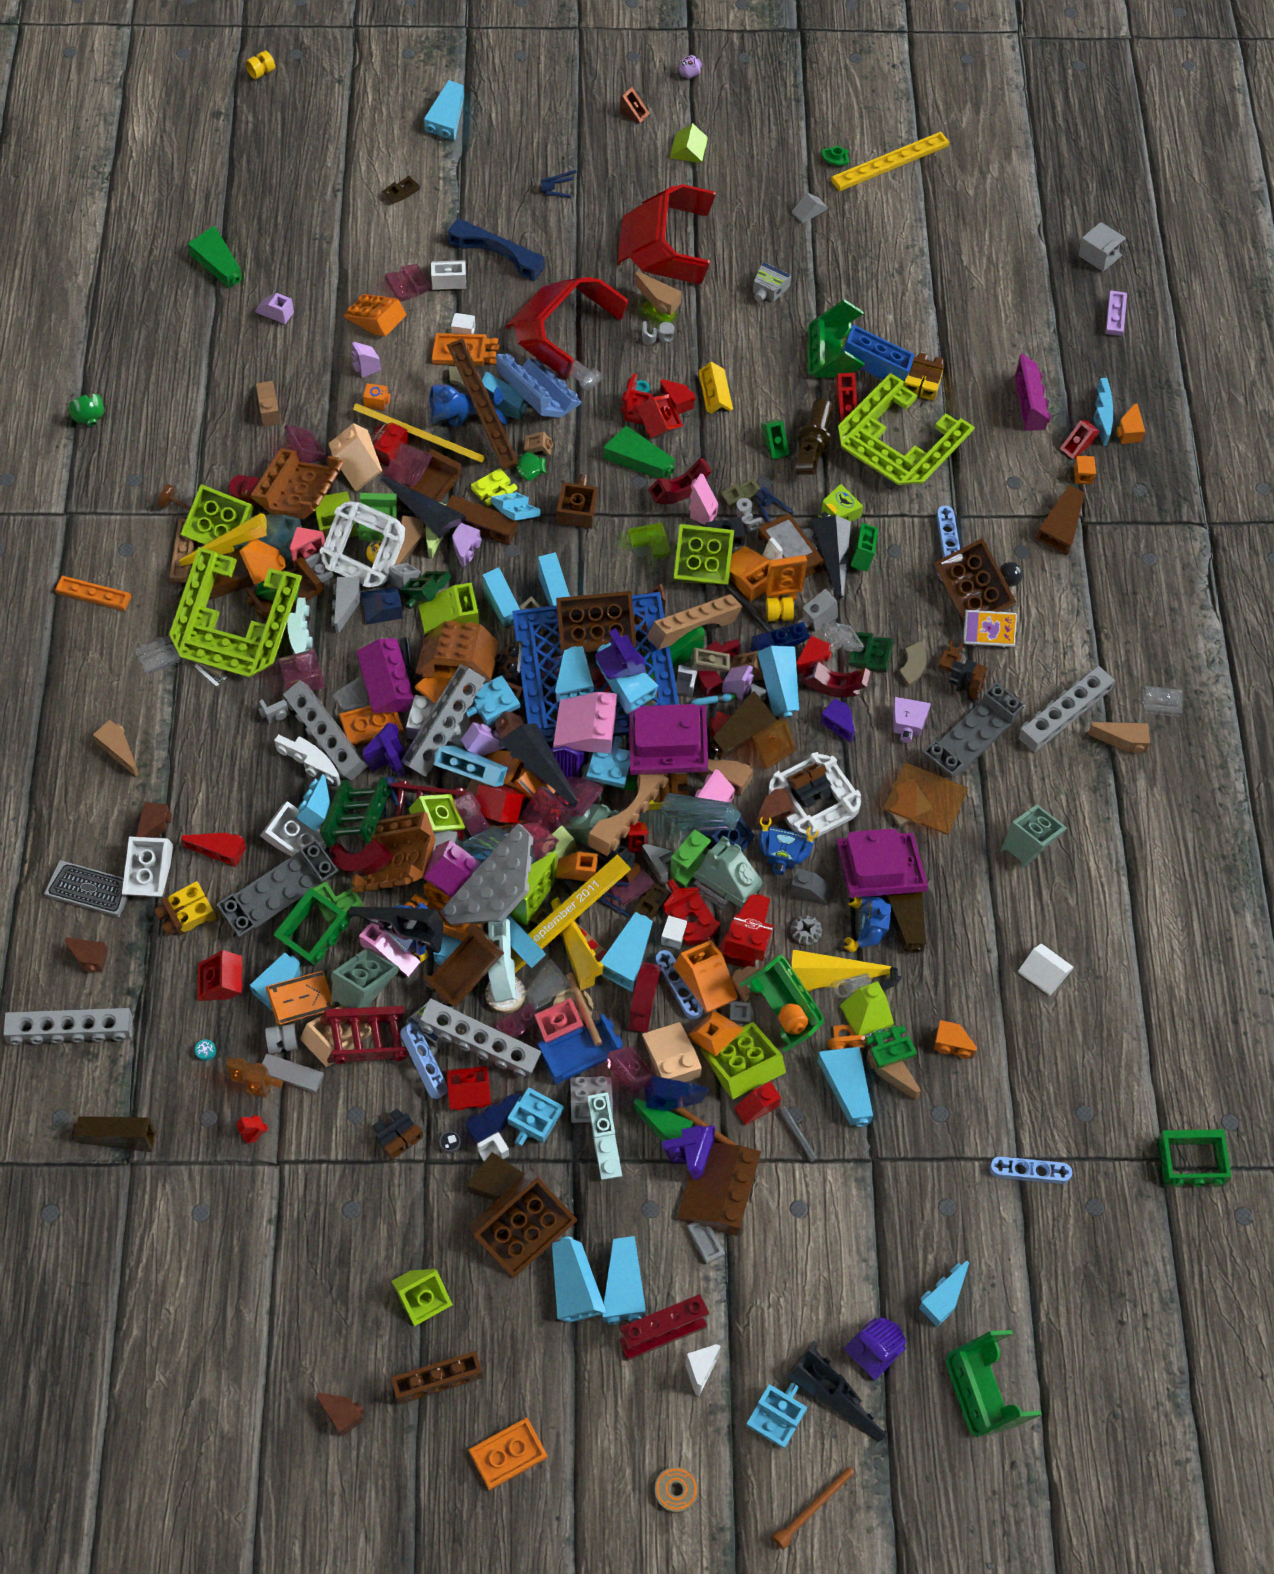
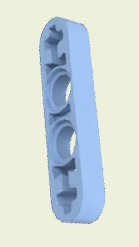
M941 506L937 512L943 558L960 550L954 511L949 506ZM943 513H946V515L948 516L946 521L945 515ZM950 527L952 531L945 532L943 528ZM951 541L955 546L948 547L945 543Z
M666 950L660 951L656 955V964L662 965L661 975L685 1015L690 1019H698L702 1015L703 1008L681 977L676 981H672L669 978L670 973H678L672 967L676 959L671 952ZM662 957L668 959V966L670 968L667 969L666 963L661 962ZM680 989H687L690 994L687 997H682L678 992ZM690 1000H691L692 1006H693L694 1008H697V1012H696V1013H695L693 1010L690 1011V1007H691L690 1004H689V1001H690Z
M409 1023L401 1029V1037L427 1092L432 1098L439 1099L447 1094V1084L420 1028L414 1023ZM417 1048L422 1051L423 1056L417 1052ZM426 1066L430 1068L432 1074L427 1072Z
M996 1157L990 1164V1172L997 1178L1065 1184L1072 1176L1071 1167L1060 1162ZM998 1163L1003 1167L1001 1172L995 1167ZM1009 1164H1012L1011 1169H1010V1172H1011V1173L1008 1172V1171H1009V1168H1008ZM1023 1165L1026 1168V1173L1018 1174L1015 1171V1166ZM1036 1168H1045L1047 1174L1045 1176H1039L1036 1173ZM1051 1168H1053V1171H1052V1172H1054V1174L1052 1175V1177H1050ZM1060 1169L1065 1173L1064 1178L1058 1173Z

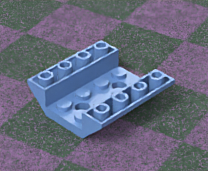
M497 354V373L540 415L561 418L582 403L577 398L578 395L569 390L565 382L556 378V374L552 370L547 369L538 358H528L522 367L514 362L515 359L511 355Z

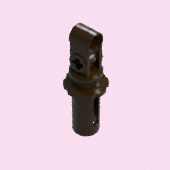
M817 399L813 402L807 426L799 430L800 453L796 460L797 475H816L820 454L830 444L831 436L827 430L833 405L826 399Z

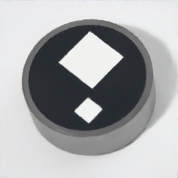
M452 1131L445 1132L440 1138L441 1149L448 1154L459 1150L461 1146L459 1135Z

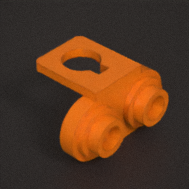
M850 1025L833 1027L834 1038L827 1041V1047L830 1050L860 1047V1051L865 1049L864 1047L867 1044L865 1041L866 1036L854 1035ZM841 1030H846L850 1036L839 1037L838 1033Z

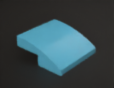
M517 492L491 496V501L495 507L514 521L540 516L541 509L529 505V497Z

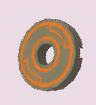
M679 1466L669 1467L662 1471L656 1479L654 1487L655 1498L664 1510L671 1513H683L689 1510L697 1501L699 1493L698 1481L694 1474L686 1468ZM674 1484H679L683 1488V1492L681 1495L675 1496L670 1492V1487Z

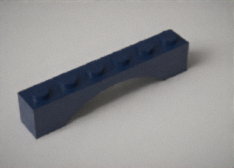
M457 218L447 231L448 243L461 249L481 248L499 253L513 263L521 276L535 281L545 268L544 256L467 221Z

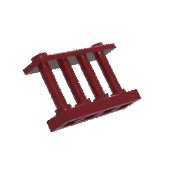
M406 781L391 782V787L398 791L397 799L399 802L398 807L395 805L393 817L402 815L406 792L417 793L416 800L419 796H424V794H451L459 814L462 799L470 800V795L463 788L455 787L454 790L409 785V782ZM452 830L457 832L458 841H463L464 833L461 830Z
M404 1006L325 1009L320 1018L321 1026L328 1025L331 1027L335 1050L330 1053L327 1063L340 1065L346 1062L403 1061L407 1059L409 1052L406 1047H402L398 1022L401 1021L405 1014ZM387 1022L390 1024L394 1047H382L378 1023ZM368 1023L370 1025L374 1044L373 1049H363L359 1024ZM348 1024L351 1026L354 1050H343L339 1025Z
M701 1294L621 1326L620 1330L623 1338H620L619 1342L627 1361L707 1328L704 1317L710 1313Z

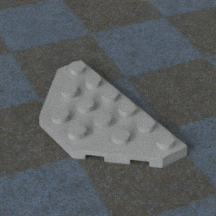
M518 823L441 909L440 913L451 925L461 926V924H470L471 922L473 924H484L485 922L492 921L502 922L529 892V884L527 883L528 873L531 872L532 860L530 846L533 845V836L523 825Z

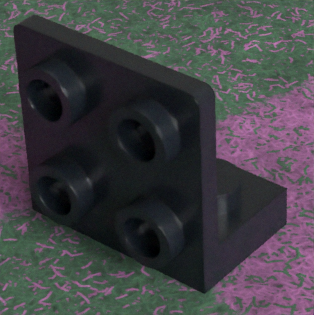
M517 641L496 654L494 679L502 675L505 681L516 685L517 675L520 673L523 642Z

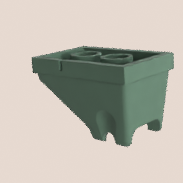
M578 802L576 807L569 809L560 826L562 825L574 838L575 843L600 853L587 845L589 833L599 820L613 817L620 812L617 810L611 811L604 804L596 805Z
M1036 804L1011 823L1009 826L1010 830L1000 851L1001 853L1005 850L1011 852L1021 861L1020 868H1024L1055 839L1061 836L1067 827Z
M722 836L720 841L712 849L708 850L700 867L693 876L720 895H726L728 900L740 908H743L750 895H755L763 885L761 878L742 853L741 847L736 843L731 845L729 839L725 836Z
M369 948L364 949L332 972L331 1004L334 1005L339 1002L347 1008L368 1007L398 973L399 966Z

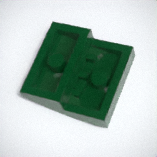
M855 632L848 661L849 665L860 669L867 668L869 671L887 673L894 644L893 638L874 637L873 633Z

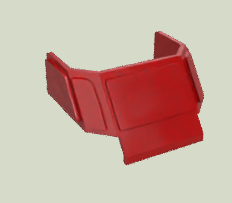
M684 184L672 186L641 202L642 205L623 215L617 265H621L622 261L630 258L642 272L702 284L710 266V261L676 253L665 241L668 208L707 216L716 193Z
M593 277L575 278L542 286L508 322L506 328L509 330L511 326H514L517 344L561 377L568 379L573 368L574 359L546 338L544 321L574 288L615 318L621 320L626 311L628 300L601 279Z

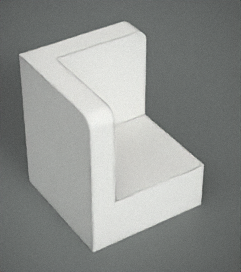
M455 313L451 325L452 333L474 334L475 316Z
M679 665L676 682L677 694L693 696L698 671Z
M668 916L661 937V945L680 950L687 921Z
M499 1132L477 1144V1150L483 1161L487 1159L491 1152L502 1159L510 1156L509 1149Z

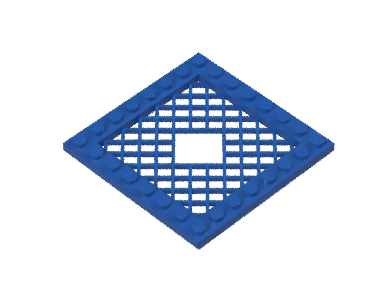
M660 592L633 595V614L642 619L638 626L635 625V634L640 632L645 636L641 642L636 640L637 647L635 650L638 651L642 648L648 652L644 657L645 666L651 669L647 675L650 677L654 672L655 683L658 684V698H652L656 702L654 706L679 705L669 646L658 650L650 641V649L643 645L648 640L646 637L654 621L664 618ZM557 605L512 611L516 642H523L520 671L528 724H537L548 745L554 744L557 721L549 716L554 710L558 712L559 708L557 706L560 702L552 704L547 700L552 693L556 695L557 682L551 688L545 684V681L549 677L556 681L558 680V677L553 672L557 667H561L563 658L562 656L557 662L550 657L555 650L561 654V649L558 648L560 640L556 645L548 641L553 634L560 638L559 633L556 631L559 628ZM645 622H646L647 632H645L644 630L641 629V627L645 624ZM542 627L550 631L545 638L537 634ZM535 637L542 641L537 648ZM544 644L552 648L548 654L540 650ZM537 653L544 657L540 663H538ZM650 656H651V658H652V664H653V666H652L651 664H649L648 662H646V660H647ZM547 660L555 664L550 671L542 667ZM540 670L546 673V676L542 680L540 677ZM606 682L600 690L593 686L594 691L604 692L609 684ZM542 686L549 690V692L544 697ZM617 702V707L619 708L616 710L613 736L629 735L630 715H618L624 709ZM544 703L551 707L547 714L545 712Z

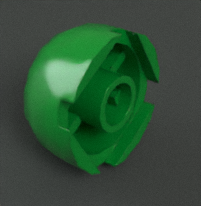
M92 394L93 397L90 398L84 395L69 403L70 407L67 406L68 412L76 423L90 427L96 425L97 421L101 419L104 414V404L99 394Z

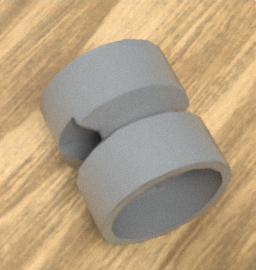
M295 1024L283 1025L282 1029H279L277 1026L266 1028L269 1054L279 1053L282 1049L286 1051L298 1050Z

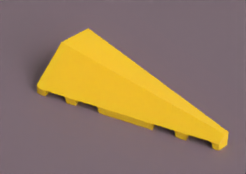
M258 514L201 548L223 555L233 552L234 545L267 536L265 514ZM197 550L180 559L181 566L193 564Z
M559 897L551 902L553 911L561 905ZM573 921L561 932V936L580 991L593 986L595 977L603 974V964L601 961L597 962L594 957V950L590 949L586 938Z
M793 950L791 957V967L808 992L822 987L830 988L855 983L863 979L871 980L874 977L883 975L890 976L891 966L798 950Z

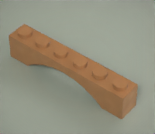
M731 594L654 621L646 638L660 650L671 646L686 633L702 625L716 623L725 626L733 623L742 605Z
M668 773L638 775V795L633 803L618 815L599 820L589 833L587 845L606 856L612 850L615 851L620 843V839L627 836L630 826L637 823L641 812L645 813L649 807V802L656 799L659 789L666 786L669 780L667 778Z

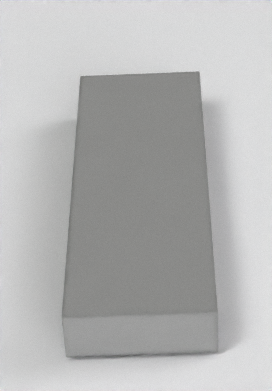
M267 1053L258 1071L260 1075L313 1093L317 1092L324 1076L323 1072Z

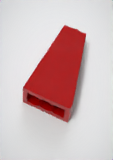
M751 894L738 915L766 922L770 898L762 894ZM727 932L718 947L725 963L745 968L747 966L755 967L756 959L725 950Z

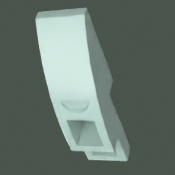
M298 598L296 613H290L287 621L288 634L294 658L301 670L306 671L307 664H310L311 656L308 651L309 648H312L313 638L309 636L307 621H305L306 616H309V605H306L305 598Z
M505 918L502 922H488L489 937L505 952L488 971L492 992L497 1003L515 999V963L511 959L510 920Z
M608 1092L587 1096L601 1181L622 1177Z

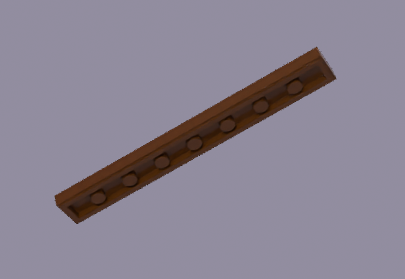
M461 338L447 344L502 470L504 471L518 465V459L464 339Z

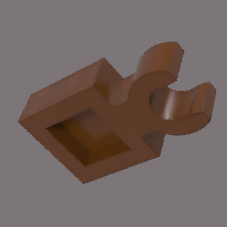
M951 640L948 651L944 650L938 668L951 672L955 660L961 661L962 655L960 653L963 644L960 643L959 648H954L952 646L953 641Z

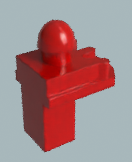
M256 1115L241 1117L235 1123L239 1133L242 1134L243 1140L248 1144L256 1142L262 1133L268 1131V1125L262 1122L260 1116Z

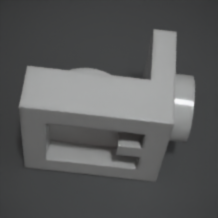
M320 552L312 554L305 559L322 583L333 577V572L325 568Z

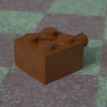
M580 474L577 478V484L562 483L557 507V524L592 529L598 502V487L587 486L589 477L584 475L582 481V474Z

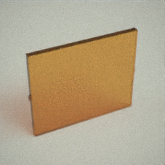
M904 762L895 784H893V789L884 810L949 835L956 816L960 813L959 809L968 787Z

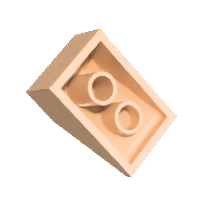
M355 423L328 443L333 457H339V460L344 462L341 470L355 491L361 489L382 472L368 430Z
M340 1005L339 1007H337V1008H335V1009H341V1008H347V1007H345V1006H343V1005ZM320 1016L306 1024L300 1040L328 1067L333 1063H327V1058L335 1050L331 1027L328 1025L321 1026ZM368 1023L359 1024L361 1041H363L372 1034L371 1027ZM348 1024L339 1025L343 1050L354 1049L351 1026Z
M680 1022L642 1034L661 1088L665 1089L701 1077L702 1067L695 1049Z

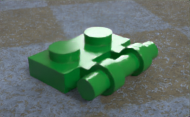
M904 1025L889 1027V1030L883 1032L876 1031L871 1036L865 1037L867 1045L873 1043L877 1045L872 1047L870 1051L878 1069L916 1057L917 1052L910 1036L903 1038L900 1036V1034L906 1033ZM892 1038L894 1041L884 1043L883 1040Z

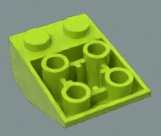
M347 491L323 496L324 498L315 509L319 531L324 533L325 541L334 521L336 508L346 502H350ZM356 522L353 524L349 537L358 536Z
M472 583L451 586L437 593L436 597L429 602H418L424 634H429L444 621H456L458 623L474 622L479 624L478 609Z

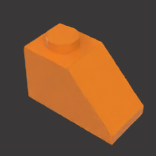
M1134 404L1128 410L1116 428V435L1120 438L1121 444L1142 442L1145 429L1138 404Z

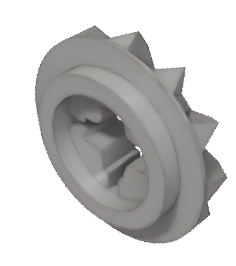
M808 915L798 916L792 922L790 928L791 935L800 944H814L821 937V923L815 917L812 918ZM803 924H804L807 928H808V927H812V928H810V934L807 933V931H802V930H803Z

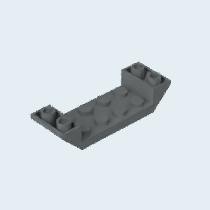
M995 682L984 693L982 701L939 742L934 740L923 751V754L950 776L962 774L1011 726L1025 704Z
M314 839L300 848L298 853L236 894L232 893L216 905L238 937H241L255 930L301 899L310 887L313 889L327 881L338 872V869L317 839Z

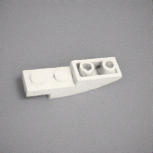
M278 734L275 739V745L280 754L289 755L299 763L304 762L305 771L310 776L320 778L322 775H325L327 784H334L339 787V774L335 766L321 750L301 737H298L293 742Z

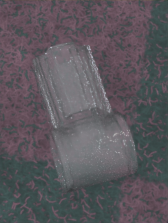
M577 360L574 361L570 375L577 379L585 390H592L602 380L601 373L595 368L589 369Z
M868 973L842 980H835L830 984L829 991L833 997L847 998L859 988L872 984L871 978ZM840 984L844 986V991L842 994L838 992V986Z

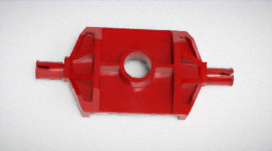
M671 879V882L668 880L666 884L672 891V894L663 904V909L667 916L687 921L686 917L693 915L697 919L693 923L687 921L683 934L685 945L695 946L712 940L720 928V922L715 920L701 898L698 887L680 889L674 879Z

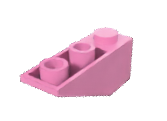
M700 474L697 479L693 480L690 487L692 493L690 495L691 504L689 510L691 519L706 525V522L713 521L716 517L718 502L704 475Z
M372 922L359 935L362 947L371 949L399 966L398 971L408 978L421 963L411 952H404L386 932L379 930V926Z

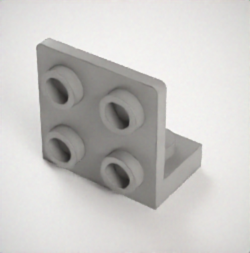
M577 1077L570 1079L571 1123L591 1122L587 1096L607 1092L613 1118L611 1077Z

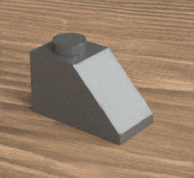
M796 868L790 895L828 905L832 886L816 873Z

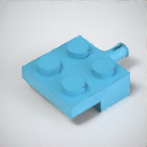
M501 675L491 680V682L483 684V687L473 699V707L467 709L465 715L468 718L478 713L486 726L490 727L494 725L497 718L504 711L512 712L520 708V702Z
M617 736L614 737L611 753L593 752L587 780L621 788L625 787L627 776L630 772V751L619 748L622 738L618 737L617 741Z
M528 1087L520 1102L516 1103L507 1118L508 1124L520 1132L514 1143L522 1147L526 1138L531 1137L544 1144L564 1111V1106Z
M790 1383L786 1393H783L769 1384L746 1426L785 1449L807 1410L805 1405L793 1399L799 1387L797 1385L794 1387V1383Z

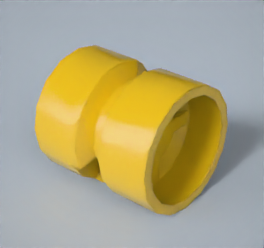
M266 50L257 54L256 57L253 56L245 60L247 71L255 80L264 76V73L267 74L276 68L272 56Z
M782 597L781 600L766 598L767 622H778L779 619H782V621H793V598Z

